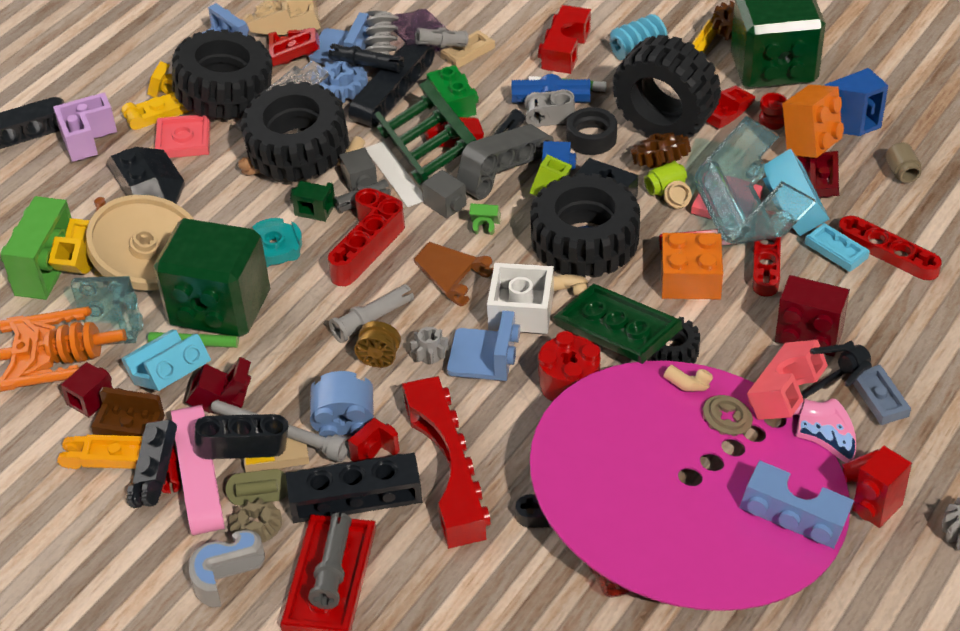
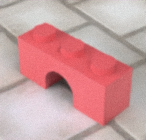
M818 339L784 343L747 392L749 403L753 407L758 420L791 418L804 400L799 385L816 383L828 367L824 354H811L810 352L812 348L820 347Z

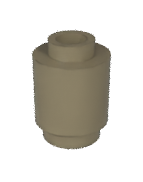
M897 143L888 149L885 158L898 180H901L903 183H911L920 177L921 163L910 144Z

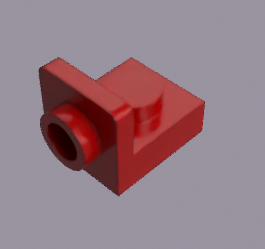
M375 417L348 440L352 462L371 459L378 454L381 448L392 455H397L400 452L397 431L391 425L384 424Z

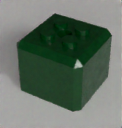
M735 0L731 53L743 86L747 89L805 84L812 83L819 77L826 23L816 0Z
M183 218L175 226L153 265L165 316L170 325L243 337L249 333L271 289L262 238L254 229Z

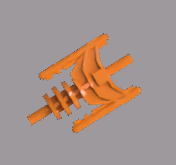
M89 306L25 317L22 315L1 320V332L14 331L15 336L12 347L0 349V361L11 359L7 369L0 377V392L14 390L17 387L66 380L79 369L78 365L69 366L67 369L59 367L57 370L52 371L50 368L53 367L54 362L59 363L62 360L63 363L69 364L75 360L77 362H85L88 356L91 359L97 358L101 354L102 344L126 341L125 329L99 333L98 327L94 322H85L84 326L80 322H74L70 327L64 324L57 329L53 326L60 324L61 321H66L67 323L73 319L77 321L85 320V317L90 316L92 313V309Z

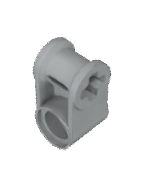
M569 90L530 93L524 102L525 108L528 110L525 115L526 122L535 127L567 125L568 117L575 112L574 94ZM536 113L539 115V120H536Z

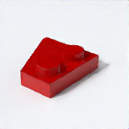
M315 28L288 30V36L280 37L276 32L269 33V53L273 61V67L279 64H287L297 57L310 55L320 49L319 35Z

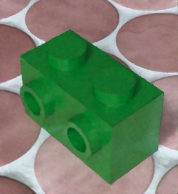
M456 65L426 73L427 79L458 117L477 115L476 104L479 103L477 91L475 88L470 87L464 73L461 74Z

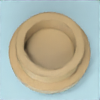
M673 181L666 186L664 199L670 207L681 209L691 201V189L686 183Z

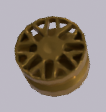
M367 322L359 332L358 340L354 347L355 354L360 361L369 366L377 368L388 367L393 364L396 358V352L401 343V336L393 326L385 322Z

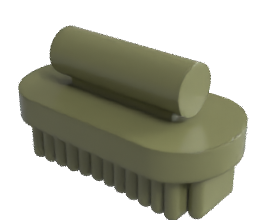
M280 469L237 473L231 476L226 484L228 499L238 506L245 505L246 500L251 503L257 502L259 498L266 503L280 501L288 494L286 474Z

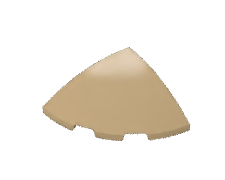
M265 0L256 6L257 11L255 15L247 14L243 18L248 25L249 32L269 35L271 32H276L277 35H288V30H303L307 28H315L317 30L321 28L316 0Z

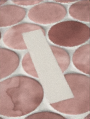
M384 141L366 147L368 154L407 207L424 202L423 193Z

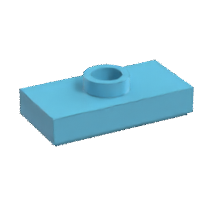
M826 223L820 225L805 238L807 246L849 272L869 258L870 250Z

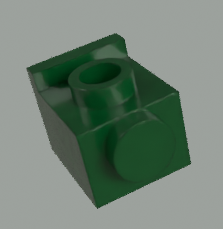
M300 181L297 187L292 189L290 195V202L293 204L295 216L326 222L336 205L333 201V197H335L333 183L328 182L324 186Z

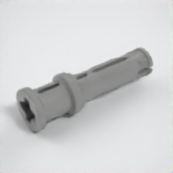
M403 284L401 287L364 307L354 306L348 314L340 318L334 317L330 319L329 327L333 336L338 342L344 343L348 340V336L360 331L367 322L375 321L404 304L412 302L414 300L413 293L402 297L411 288Z

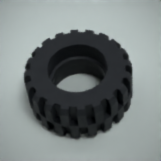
M212 29L207 30L205 33L198 32L193 34L192 37L188 36L174 50L172 58V89L177 100L187 110H193L196 115H206L210 119L224 118V120H231L232 117L239 119L242 118L245 109L248 108L249 103L254 98L257 99L258 95L264 90H271L273 61L266 47L260 41L256 42L255 38L250 35L245 36L242 32L238 31L228 32L226 29H221V31H214Z
M668 35L651 36L645 38L644 41H640L621 62L613 77L614 97H617L616 105L618 109H622L624 112L623 117L627 121L630 120L636 130L644 131L648 137L656 133L667 134L672 132L675 136L683 134V137L688 136V139L699 132L717 108L721 97L719 76L714 73L716 69L713 63L706 60L707 55L702 50L700 52L694 48L695 45L690 42H682V38L672 37L670 39ZM653 78L659 79L672 87L680 100L665 94L656 85Z
M301 81L300 84L286 82V85L283 86L275 85L271 90L261 92L257 99L254 98L242 115L241 130L251 164L257 170H260L262 174L268 177L272 175V178L282 181L287 179L289 182H297V179L304 178V180L312 179V176L316 174L320 176L326 173L327 168L332 169L338 163L339 155L346 152L349 143L348 129L341 101L333 92L327 88L324 90L323 86L316 83L310 85L309 82ZM307 128L298 133L284 134L290 130Z
M577 173L573 177L569 175L563 176L560 181L553 180L547 185V188H542L531 205L530 221L533 251L537 253V257L543 263L547 262V266H554V271L558 269L563 275L574 274L586 278L587 275L600 277L605 272H608V274L615 272L618 266L623 267L630 261V258L635 255L637 245L639 244L640 206L634 194L622 183L617 184V181L610 177L602 178L600 174L593 173L592 176H588L585 173ZM594 223L599 226L582 228L572 226V224Z

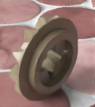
M727 395L713 396L705 402L702 409L703 420H707L709 427L718 430L722 435L738 436L743 434L745 436L752 426L753 418L749 408L734 397ZM723 410L728 413L736 410L733 416L735 422L729 419H721L723 414L721 411Z
M259 498L257 502L251 503L246 500L245 505L242 507L235 506L234 514L229 516L230 531L232 534L241 530L255 531L260 535L262 543L273 538L281 528L282 516L280 509L275 507L273 501L266 503ZM249 517H261V522L253 521L250 524Z

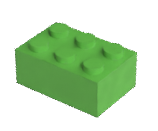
M34 196L29 207H26L19 224L14 227L8 243L2 248L1 261L4 263L8 282L11 284L14 296L47 300L62 271L55 270L48 264L54 237H65L69 219L72 218L67 200Z

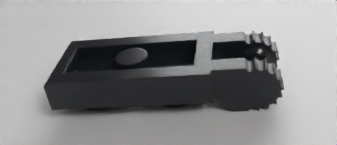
M171 420L146 423L133 484L128 486V495H126L128 506H131L133 509L142 507L144 504L148 507L154 506L160 500L159 496L161 495L162 486L165 484L177 430V424Z

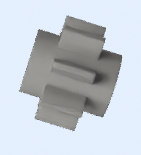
M424 327L419 332L414 333L415 340L410 342L411 353H417L418 362L434 364L441 358L445 359V350L449 349L448 337L442 336L441 329Z

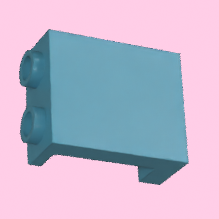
M172 329L122 357L121 360L134 385L160 391L211 361V358L198 334H193L181 340L177 330Z

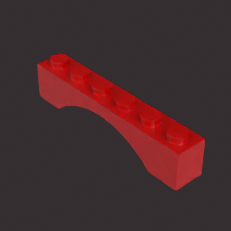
M439 376L403 383L404 405L411 427L426 435L438 446L450 467V478L446 490L438 502L440 524L447 548L450 549L487 540L486 526L491 525L487 506L481 507L479 502L483 499L479 481L473 482L471 477L474 476L472 459L470 456L465 457L464 452L467 451L463 433L457 434L456 428H459V422L455 409H449L451 397L448 387L442 388Z

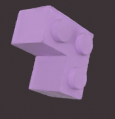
M105 92L53 106L60 133L72 162L98 155L94 138L104 137L117 132L112 109Z

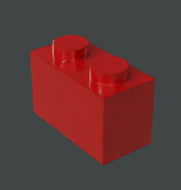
M886 446L879 449L860 468L852 511L857 513L863 520L869 521L880 528L903 505L912 462Z

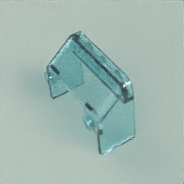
M747 116L703 162L694 177L695 185L718 233L721 234V238L732 245L781 237L816 203L814 198L783 181L762 202L760 201L753 186L764 174V162L761 156L779 136L774 131Z

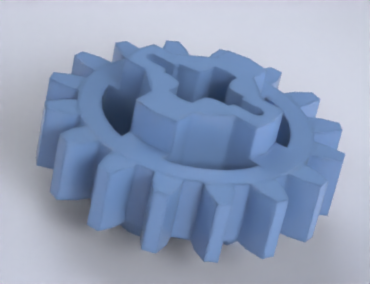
M334 60L333 64L324 62L325 67L318 66L317 72L312 73L313 79H311L312 85L316 83L323 86L324 90L327 88L342 103H345L346 98L354 100L355 94L358 95L368 83L367 71H364L363 65L355 67L350 66L347 62Z

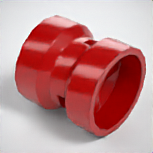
M773 92L761 97V112L758 121L760 126L767 130H778L784 126L782 103L787 100L784 95Z

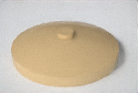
M129 195L114 199L99 208L90 219L86 233L87 254L94 267L112 282L136 290H159L153 265L177 223L183 218L193 220L194 218L179 205L156 196Z

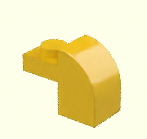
M70 218L65 237H54L48 264L55 270L87 274L91 271L94 265L90 261L86 250V233L90 220Z

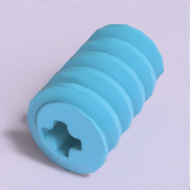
M649 14L637 21H632L629 24L622 25L620 28L613 29L610 33V46L615 57L618 60H623L640 41H644L645 38L651 36L657 37L658 35H667L668 33L663 21L655 14Z

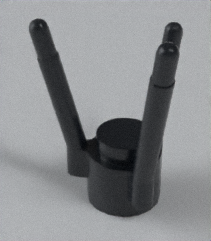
M852 341L840 345L812 348L811 354L843 351L838 359L840 369L803 392V398L816 393L845 373L851 374L844 382V385L849 387L864 371L872 367L869 351L862 345L854 346Z

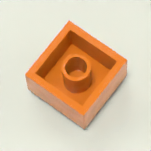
M809 84L782 103L787 150L791 148L796 156L817 158L842 139L844 125L841 122L840 110L842 100L839 97V87Z
M662 233V299L721 300L723 260L720 233Z

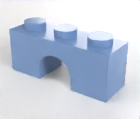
M759 460L746 487L739 508L834 549L854 500L825 487H822L820 494L814 499L805 500L798 498L789 491L787 486L791 473Z

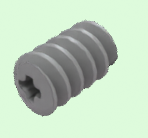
M367 11V14L372 17L367 19V24L371 27L366 29V34L370 37L366 38L365 43L370 47H367L365 50L383 54L396 51L397 47L391 45L390 42L398 40V37L391 35V32L397 31L398 27L392 25L391 22L398 21L399 17L385 11Z

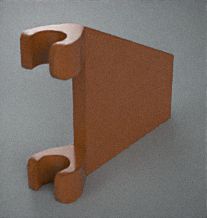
M429 242L414 258V263L447 298L459 306L466 305L470 300L468 296H464L468 292L467 286L459 284V282L471 269L485 278L493 273V268L489 267L493 262L491 257H475Z

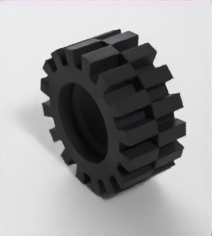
M679 316L678 319L681 320L683 329L669 341H676L682 345H663L648 361H677L695 364L697 357H699L700 349L698 327H693V322L690 320L684 323V317Z

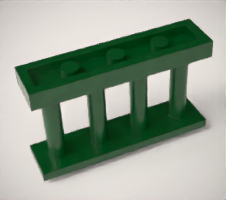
M428 79L419 85L424 94L421 96V100L387 122L379 111L375 113L380 123L376 126L384 139L388 137L391 139L412 167L411 174L418 185L429 179L428 176L462 155L465 147L472 141H476L473 134ZM434 109L432 111L433 115L398 137L394 132L395 129L424 110ZM437 124H446L443 131L411 152L405 146ZM450 138L452 140L458 139L456 141L457 145L425 166L421 167L417 160Z

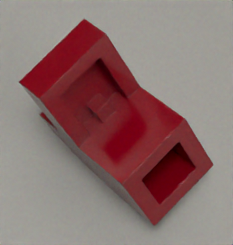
M239 357L227 373L204 364L191 381L185 403L192 406L203 405V410L209 413H216L211 409V404L215 400L242 408L247 388L251 381V376L248 375L251 362Z

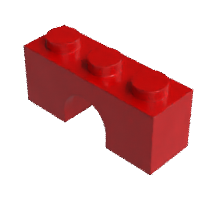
M562 5L558 14H554L552 27L547 29L545 41L540 43L538 48L541 69L571 74L578 59V43L585 44L591 30V9Z

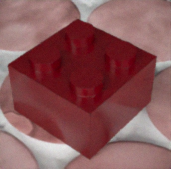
M789 275L779 302L775 342L784 344L818 339L820 347L839 345L844 329L850 289ZM836 352L824 354L834 357Z

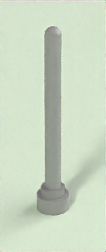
M215 400L211 404L212 411L221 415L257 414L219 400ZM289 425L287 438L322 449V453L326 454L328 459L341 463L345 459L349 450L348 438L337 434L323 437Z

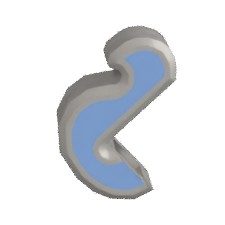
M236 531L232 534L234 543L212 541L205 543L194 551L189 559V575L195 595L201 603L210 607H222L215 580L261 567L265 560V553L261 537L255 531Z

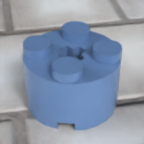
M335 371L322 375L321 381L315 384V381L312 383L310 390V423L319 432L320 436L327 437L335 434L353 436L374 418L373 385L366 377L364 382L356 378V373Z

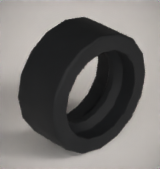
M587 107L573 112L567 119L566 140L571 142V148L576 152L586 155L605 153L616 144L617 120L612 113L602 108ZM594 127L602 129L604 132L591 135L581 133L579 130Z

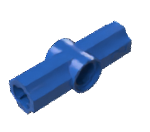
M547 74L540 80H512V103H524L525 98L530 93L557 90L571 91L574 94L575 103H590V79L562 80L555 74Z

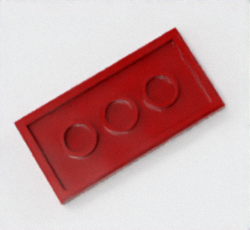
M311 514L280 624L282 631L352 630L375 536V521L352 519L341 565L345 575L343 582L339 584L338 588L340 595L339 604L332 609H321L312 605L308 597L316 581L314 577L315 567L322 562L331 516ZM338 517V522H337V523H339V524H340L341 517Z

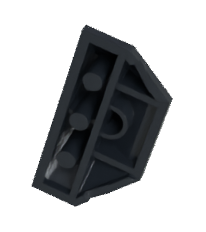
M134 147L111 155L106 161L107 166L126 196L151 195L164 198L175 204L179 201L185 182L165 150Z

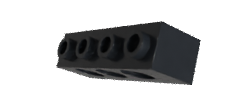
M415 453L397 454L389 457L365 459L357 462L333 464L326 467L302 469L286 473L293 524L309 521L311 514L332 516L335 513H339V516H341L342 513L350 515L423 503Z

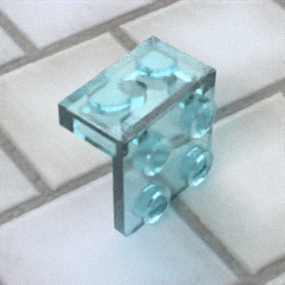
M130 276L72 279L71 289L77 308L89 306L92 309L90 316H86L85 320L82 321L84 323H118L119 328L126 331L127 339L124 341V344L136 343L138 331L143 330V316L138 308L137 295L133 290Z

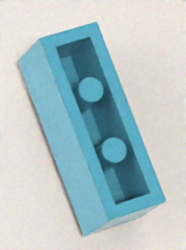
M791 148L762 166L766 174L763 181L769 191L775 193L771 198L778 210H783L784 213L780 217L788 230L793 228L799 236H802L830 219L803 164Z

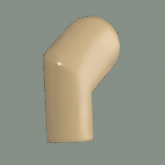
M569 274L554 276V291L573 288V295L578 297L588 288L587 284L589 283L583 276Z
M670 365L663 376L683 391H705L710 387L709 383L713 380L712 374L705 369H699L696 372V376H689L674 365Z

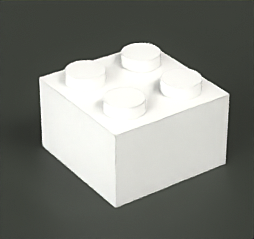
M494 263L487 302L488 330L499 331L502 311H514L515 324H520V332L548 334L554 294V266Z

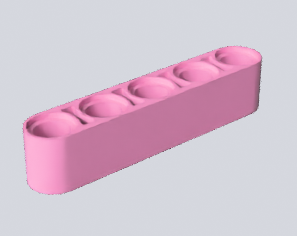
M203 405L171 411L172 422L177 424L175 441L191 534L194 536L225 529L213 459L200 458L193 450L195 423L198 419L205 417Z

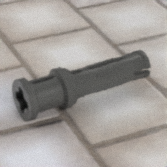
M339 513L331 516L322 562L314 570L316 581L314 588L309 592L308 599L312 605L321 609H332L339 604L340 595L338 588L339 584L343 582L345 575L341 565L352 522L351 517L345 513L341 515L340 524L337 523Z

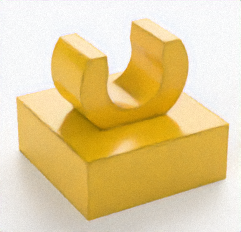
M162 61L159 62L151 75L147 95L158 97L161 90L165 94L173 92L172 74H168L169 64Z

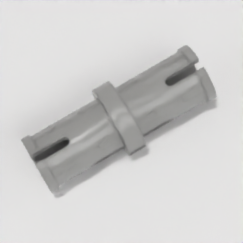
M439 27L438 29L417 28L415 42L417 45H437L438 48H445V46L466 47V44H468L467 31L446 30L444 27Z

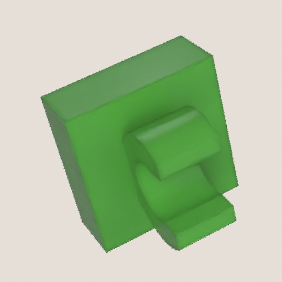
M470 203L469 215L473 222L475 234L479 233L480 225L485 223L489 225V235H493L495 232L494 224H500L501 212L499 205Z

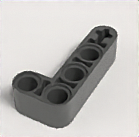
M528 124L472 141L463 150L457 179L465 184L466 192L482 200L490 194L497 172L542 158L544 141H554V139L534 125Z

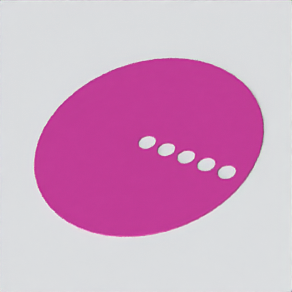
M645 361L643 364L639 362L625 363L600 370L582 378L565 389L550 404L536 427L531 443L530 476L534 493L548 523L564 544L593 570L634 593L666 604L697 610H743L765 606L790 597L815 582L836 559L844 543L849 527L850 512L833 549L740 509L746 487L759 460L791 473L787 486L789 491L798 498L805 500L814 499L820 494L822 487L848 498L849 492L836 456L815 442L796 437L799 416L793 415L791 418H785L786 424L781 428L771 427L764 420L757 419L754 409L749 403L747 392L753 386V382L720 369L687 362ZM670 365H674L689 376H696V372L699 369H705L712 374L713 380L709 383L710 387L705 391H683L663 376L666 369ZM717 395H727L740 400L749 408L752 414V426L762 429L766 438L760 442H753L748 440L743 434L738 436L722 435L718 430L711 429L707 420H703L702 409L705 402ZM723 410L721 411L723 413L721 419H729L735 422L733 416L736 410L728 413ZM726 440L738 441L744 446L745 452L741 456L728 455L723 451L722 443ZM706 454L716 455L723 461L724 467L719 471L708 470L702 466L700 458ZM683 469L695 470L701 475L702 482L697 486L686 485L680 481L678 473Z

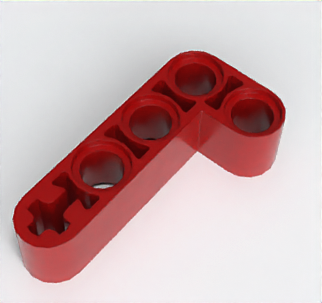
M365 188L356 193L355 202L359 223L328 255L330 278L333 284L337 286L352 284L405 229V219L401 200L372 188Z

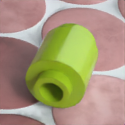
M672 161V163H667L650 170L649 174L644 176V184L651 196L657 194L662 196L666 186L671 182L682 181L685 183L687 172L682 164Z

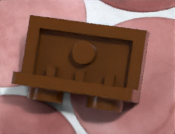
M102 387L99 392L102 405L91 425L93 435L143 436L146 423L163 421L165 417L161 398L159 395L147 392L141 393L120 388Z

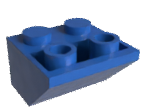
M870 68L824 84V86L839 87V97L842 100L840 112L841 122L844 125L843 134L861 136L882 127L888 84Z

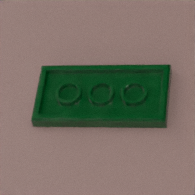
M594 283L553 317L557 326L641 364L647 361L683 329L680 319Z

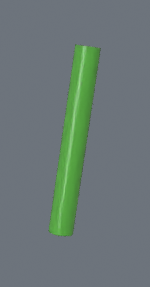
M149 332L148 342L165 333ZM178 333L181 340H184L187 337L193 335L186 333ZM198 334L204 346L238 347V336Z

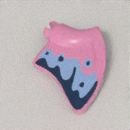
M834 398L825 402L804 399L794 415L799 416L796 437L821 445L845 463L853 460L856 452V436L851 419L844 407Z

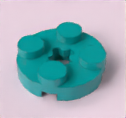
M269 218L259 221L252 226L261 235L267 267L287 261H294L300 257V250L303 245L300 228L291 221L292 225L284 223L282 218ZM271 240L277 241L275 243H270Z

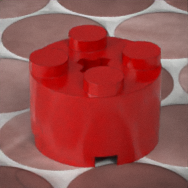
M562 331L555 338L546 342L538 355L539 384L543 395L553 402L565 389L575 382L600 371L601 356L599 346L569 331Z

